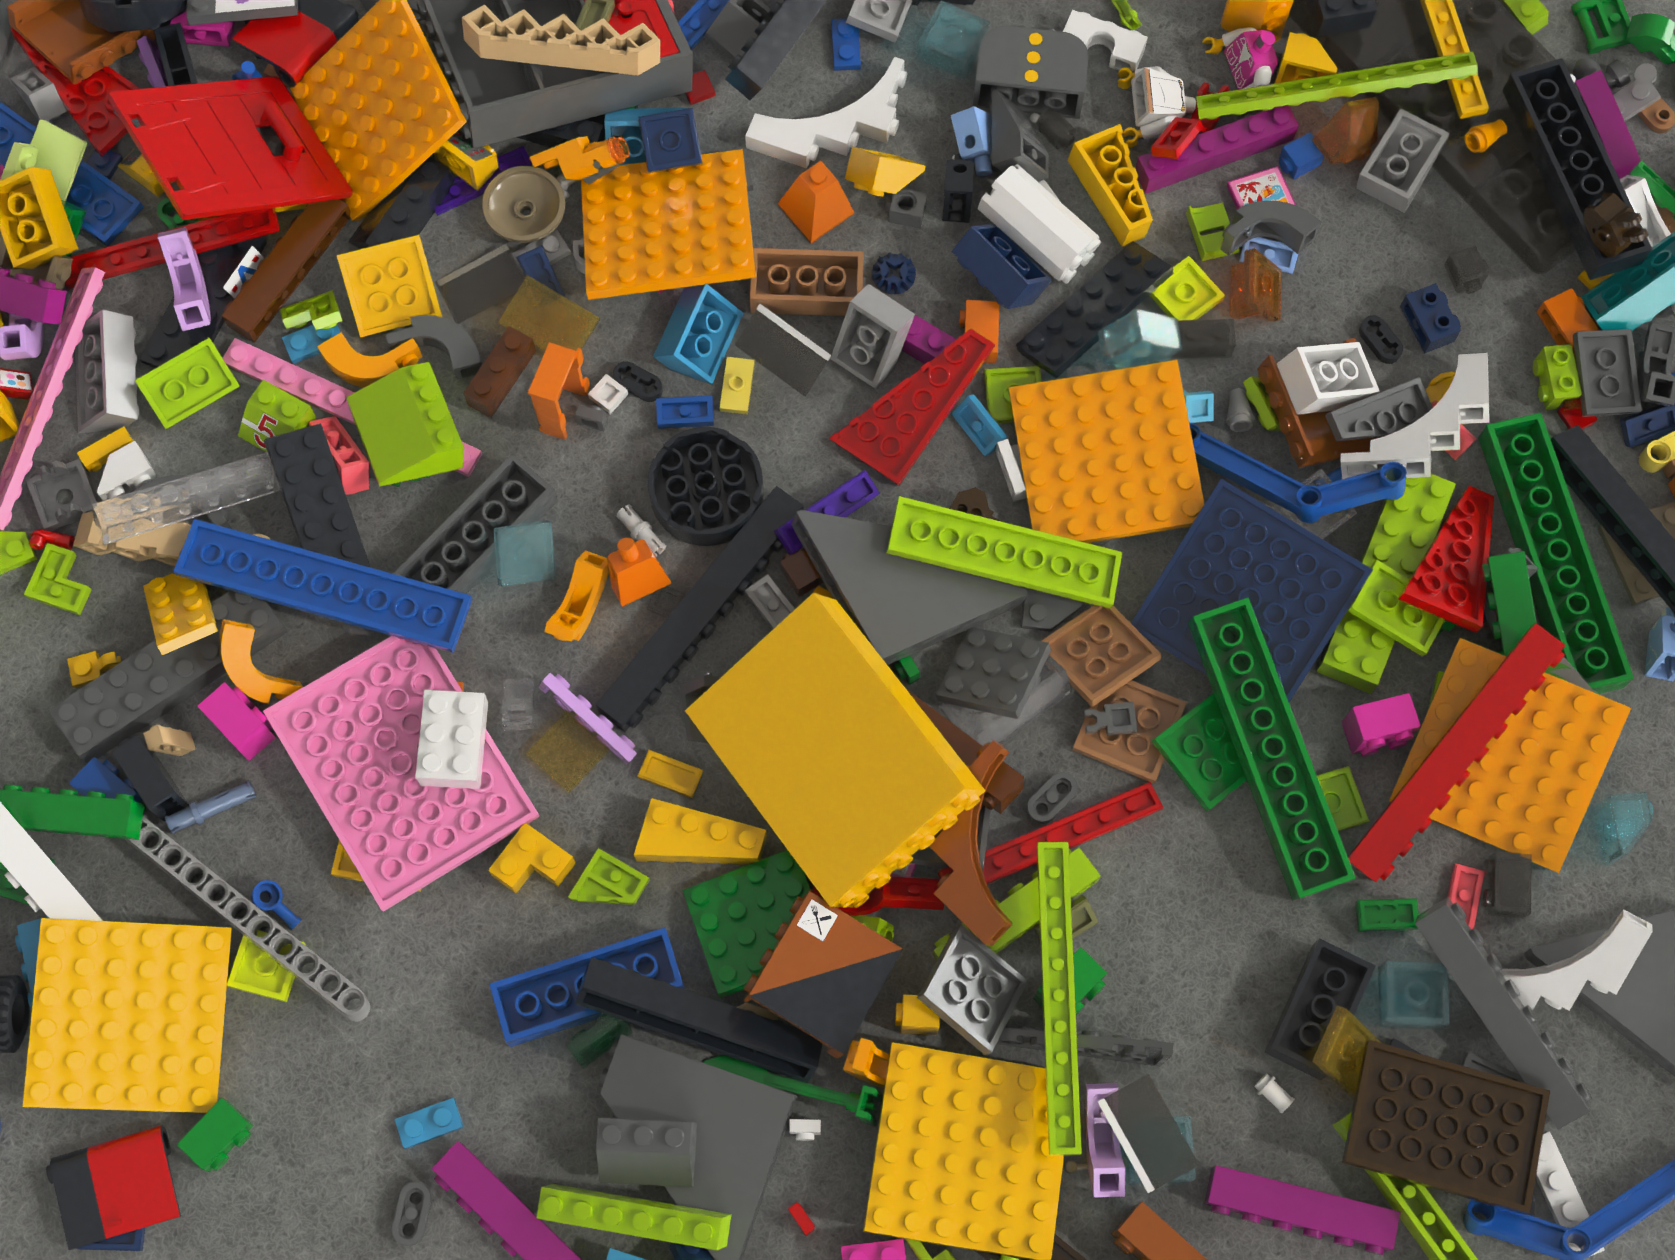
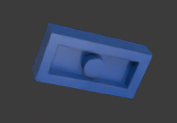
M831 19L834 71L861 70L859 28L846 23L847 19Z
M712 395L656 398L658 429L714 426Z

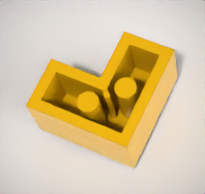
M524 823L488 871L493 878L516 894L534 870L559 887L576 862L573 856L530 825Z

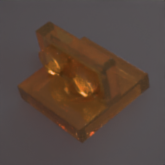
M1255 248L1245 250L1243 263L1231 266L1230 316L1233 319H1242L1260 314L1268 321L1281 320L1282 270Z

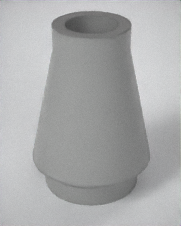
M1236 388L1229 392L1226 423L1234 432L1248 431L1252 428L1255 418L1246 397V391Z

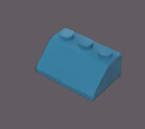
M687 108L621 109L606 113L604 121L605 140L611 139L612 136L623 135V142L613 139L622 155V163L619 166L646 162L638 117Z
M708 284L684 287L653 357L672 371L712 385L744 313Z

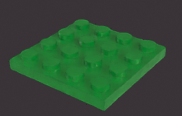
M788 850L682 890L720 999L742 991L752 974L758 975L762 968L759 960L768 947L773 949L778 940L774 938L777 929L783 921L788 923L793 913L789 912L791 905L797 896L803 898L810 890L803 870Z

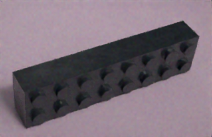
M1557 59L1511 73L1502 89L1503 94L1589 280L1642 265L1652 251L1647 238L1638 243L1632 242L1615 257H1608L1593 244L1583 221L1585 209L1589 205L1598 206L1602 195L1606 192L1615 193L1627 206L1632 207L1563 59Z

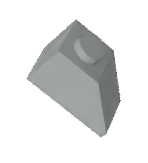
M35 67L10 78L12 84L38 120L53 122L61 114L67 112L54 84Z

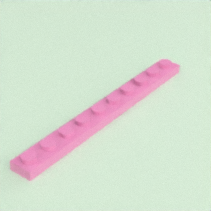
M96 267L81 269L61 324L58 327L1 471L0 530H4V527L9 524L12 518V507L21 495V484L25 475L32 467L34 451L42 442L43 428L53 413L52 405L55 398L62 391V380L65 372L73 363L72 355L75 347L82 340L84 324L93 312L92 304L95 296L102 289V278L105 272Z
M234 338L223 356V360L229 368L260 382L264 379L299 400L356 425L346 397L355 392ZM462 442L464 446L463 468L454 471L470 477L482 455V451Z

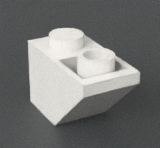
M136 441L111 453L108 457L97 490L98 495L106 505L123 501L128 493L157 478L156 473Z

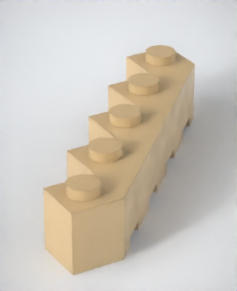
M486 5L462 17L464 41L480 58L637 76L660 63V39L644 23L620 35L604 18L581 31L565 14L540 26L525 9L502 22Z
M96 508L94 511L81 515L73 546L96 555L114 552L134 561L155 559L175 567L191 525L181 521H162L150 519L143 515L131 516ZM253 534L255 536L270 540V538L266 535Z

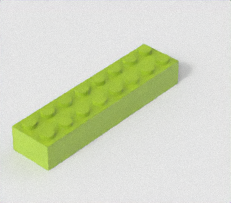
M1431 474V477L1406 478L1404 495L1397 500H1384L1360 562L1371 567L1373 562L1379 560L1410 579L1436 537L1456 483ZM1347 611L1330 637L1316 672L1371 694L1379 684L1395 640Z

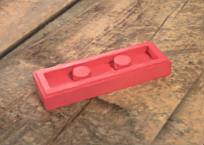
M1455 863L1447 897H1449L1453 904L1457 902L1462 907L1467 916L1464 920L1470 929H1473L1485 871Z

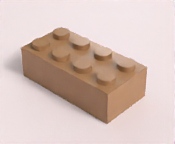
M753 248L756 278H751V313H761L757 310L758 305L761 304L774 314L845 316L850 301L863 289L864 252Z

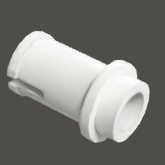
M1266 1073L1254 1087L1258 1090V1095L1263 1094L1280 1113H1283L1295 1099L1274 1081L1276 1079L1274 1076L1270 1077Z

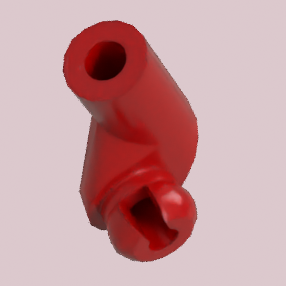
M37 529L30 534L29 545L34 549L40 550L49 543L72 550L75 537L59 532Z

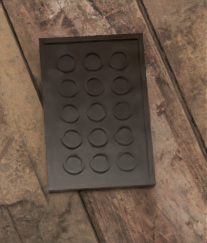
M1367 1040L1342 1163L1517 1213L1530 1214L1550 1090L1377 1041Z

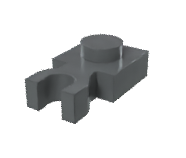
M1134 702L1104 704V712L1094 709L1083 711L1084 718L1092 717L1096 721L1095 725L1086 726V734H1093L1106 728L1107 736L1137 732Z

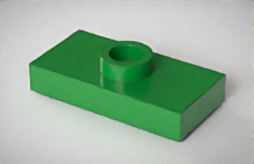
M1417 898L1357 900L1355 902L1358 932L1418 930L1415 924L1416 918L1419 915Z

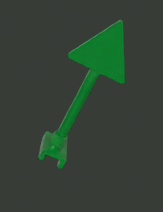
M726 1055L703 1062L776 1089L845 1106L846 1110L856 1112L855 1116L864 1124L876 1127L877 1120L870 1114V1111L875 1110L873 1100L881 1103L883 1100L882 1094L876 1088L863 1085L861 1094L855 1092L847 1094L770 1074L767 1072V1069Z

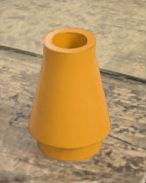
M1501 119L1473 126L1465 134L1466 146L1472 152H1484L1501 136L1507 133V126Z

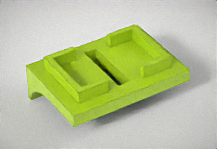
M1223 202L1200 208L1188 206L1186 216L1201 261L1227 256L1221 250L1224 239L1222 234L1224 231L1200 235V233L1220 228L1225 230L1230 224ZM1239 248L1231 254L1239 253Z

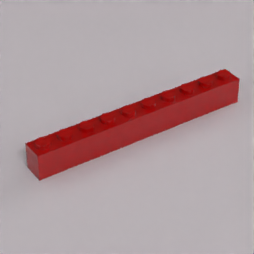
M1537 623L1531 625L1348 855L1352 865L1374 882H1377L1379 878L1383 881L1386 880L1395 868L1391 864L1398 854L1402 858L1407 854L1414 844L1410 839L1417 831L1422 834L1432 822V819L1429 818L1430 814L1435 808L1441 810L1451 798L1448 794L1454 784L1460 787L1467 779L1470 772L1466 769L1473 761L1479 763L1489 751L1486 744L1492 737L1497 740L1508 727L1504 722L1512 713L1516 716L1527 703L1523 699L1530 689L1536 692L1546 679L1542 674L1549 665L1555 668L1565 655L1561 652L1565 647L1564 643Z

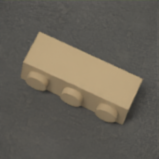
M154 725L150 727L149 731L143 733L148 750L181 756L195 750L191 732Z

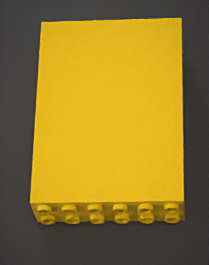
M812 593L685 710L830 907L845 908L854 906V908L861 906L869 899L867 895L875 887L878 889L888 883L891 879L890 874L893 871L907 866L913 860L912 855L917 850H923L930 846L936 839L934 836L941 829L947 830L958 821L956 816L964 809L967 811L976 806L981 800L979 796L986 791L838 601L816 593Z

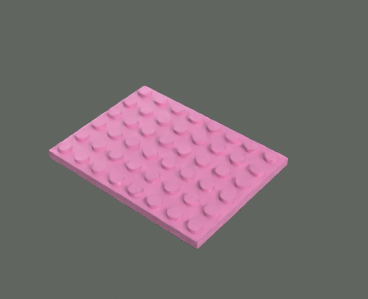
M390 636L263 711L383 912L519 830L524 823L529 824L540 817L487 730L485 732L480 789L419 785L415 776L424 690L463 691L436 648L395 636Z

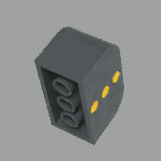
M1020 25L1017 27L999 26L991 29L984 35L980 43L973 106L990 109L992 91L997 89L1025 113L1080 119L1089 58L1086 45L1080 38L1071 33L1056 31L1050 28L1043 30Z

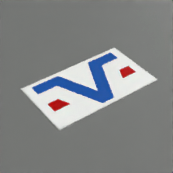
M251 246L223 287L234 299L240 293L242 284L246 280H250L257 271L259 262L264 259L253 246Z

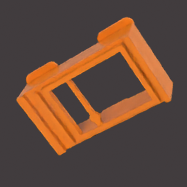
M549 342L528 391L539 424H541L539 431L566 440L568 436L565 428V415L561 413L558 402L563 389L582 396H587L590 390L589 378L585 377L583 379L581 373V366L584 360L581 348L575 351Z

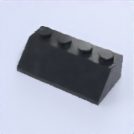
M431 157L426 159L366 215L348 242L362 249L420 234L435 213L437 204L439 206L450 188L454 185L453 182L455 180L450 168Z

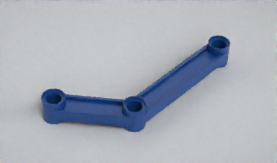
M1189 423L1197 463L1291 511L1304 523H1313L1323 515L1381 499L1397 500L1405 492L1406 468L1397 462H1388L1381 469L1317 487L1304 485L1201 432L1196 424Z
M1675 1159L1573 1228H1567L1537 1217L1475 1200H1470L1463 1217V1224L1474 1235L1484 1234L1560 1260H1585L1675 1199ZM1473 1212L1482 1213L1486 1219H1477ZM1567 1243L1576 1244L1581 1251L1572 1250Z

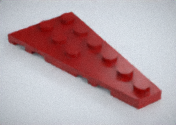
M11 27L13 37L34 66L54 84L64 107L102 157L128 132L108 100L109 93L140 88L109 66H105L93 73L89 78L73 84ZM131 119L134 126L139 122L137 119Z
M969 329L943 349L944 351L937 357L921 366L920 370L909 378L907 377L873 403L872 407L859 417H855L849 422L850 424L838 433L833 434L829 439L900 486L985 362L995 344L973 329Z
M1470 485L1463 491L1399 596V600L1475 633L1483 627L1487 581H1484L1482 564H1486V558L1489 557L1494 506L1493 495Z

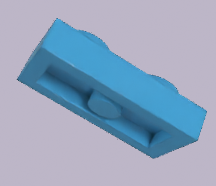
M314 325L282 337V340L292 363L295 364L320 354L317 346L339 334L340 329L336 325L330 329L321 328L315 330Z
M974 394L968 395L951 414L984 456L991 455L996 450L997 442L1003 441L1008 437Z
M455 1098L395 1119L404 1149L464 1128Z

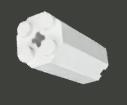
M1018 164L1010 166L991 185L993 189L990 195L985 193L981 198L977 209L1058 281L1062 280L1065 284L1077 273L1075 269L1080 264L1084 267L1095 255L1093 252L1101 243L1099 236Z

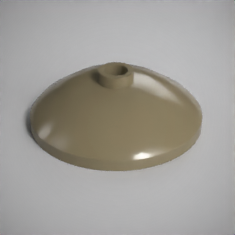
M517 166L501 172L489 183L482 200L484 217L489 227L498 236L518 243L534 242L551 234L560 224L566 205L563 189L557 179L547 171L533 166ZM524 210L531 211L529 215L521 214Z

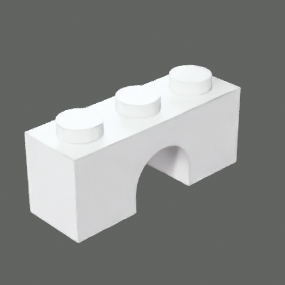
M1072 10L1063 32L1071 33L1080 38L1086 45L1087 50L1095 44L1108 47L1112 53L1109 67L1118 71L1125 67L1135 72L1145 51L1148 39L1147 36L1142 35L1138 31L1127 30L1113 22L1102 21L1088 13Z

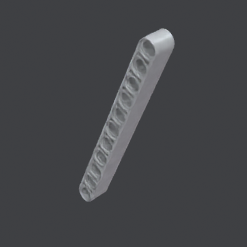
M143 816L139 840L125 839L129 844L242 935L247 937L345 1018L358 1022L367 1017L370 1012V1003L357 986ZM159 839L156 846L147 848L151 840ZM181 856L180 861L176 865H169L173 857ZM199 873L203 874L199 882L191 883L193 876ZM225 891V895L221 900L213 901V897L217 892ZM248 909L247 914L243 918L235 919V914L239 910ZM262 927H270L267 935L263 937L256 936L257 931ZM284 945H293L291 952L286 955H279L280 949ZM310 962L315 963L313 971L307 974L302 973L304 965ZM338 981V986L335 990L331 992L324 991L328 982ZM351 1000H361V1004L357 1009H347V1005Z

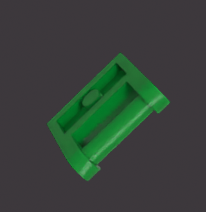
M1581 0L1571 6L1573 15H1577L1588 42L1586 48L1589 54L1631 44L1626 39L1631 21L1622 0ZM1588 11H1594L1604 38L1598 39Z

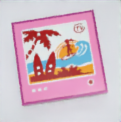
M1278 166L1229 181L1226 185L1236 209L1258 201H1281L1296 205Z

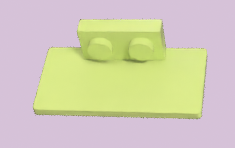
M39 120L31 144L14 142L0 181L29 167L50 169L60 198L66 201L87 142L46 120Z

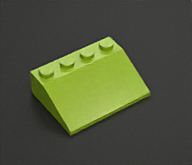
M429 362L401 367L346 397L379 487L463 468L464 446Z

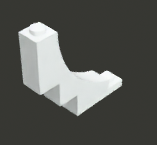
M1488 353L1458 355L1456 373L1449 389L1442 399L1423 417L1397 432L1370 440V452L1341 453L1342 479L1381 469L1388 462L1402 464L1406 468V478L1431 477V451L1460 450V424L1489 423Z

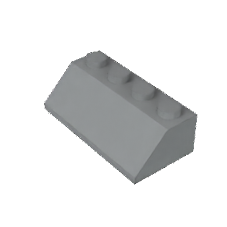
M102 309L85 322L82 329V340L75 347L78 433L120 429L123 426L126 428L138 420L139 406L137 405L138 385L135 382L137 355L135 354L134 340L136 330L133 325V316Z

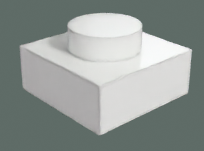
M605 374L588 393L590 400L611 415L627 397L628 390Z
M790 1119L789 1132L790 1134H796V1140H814V1135H821V1120Z

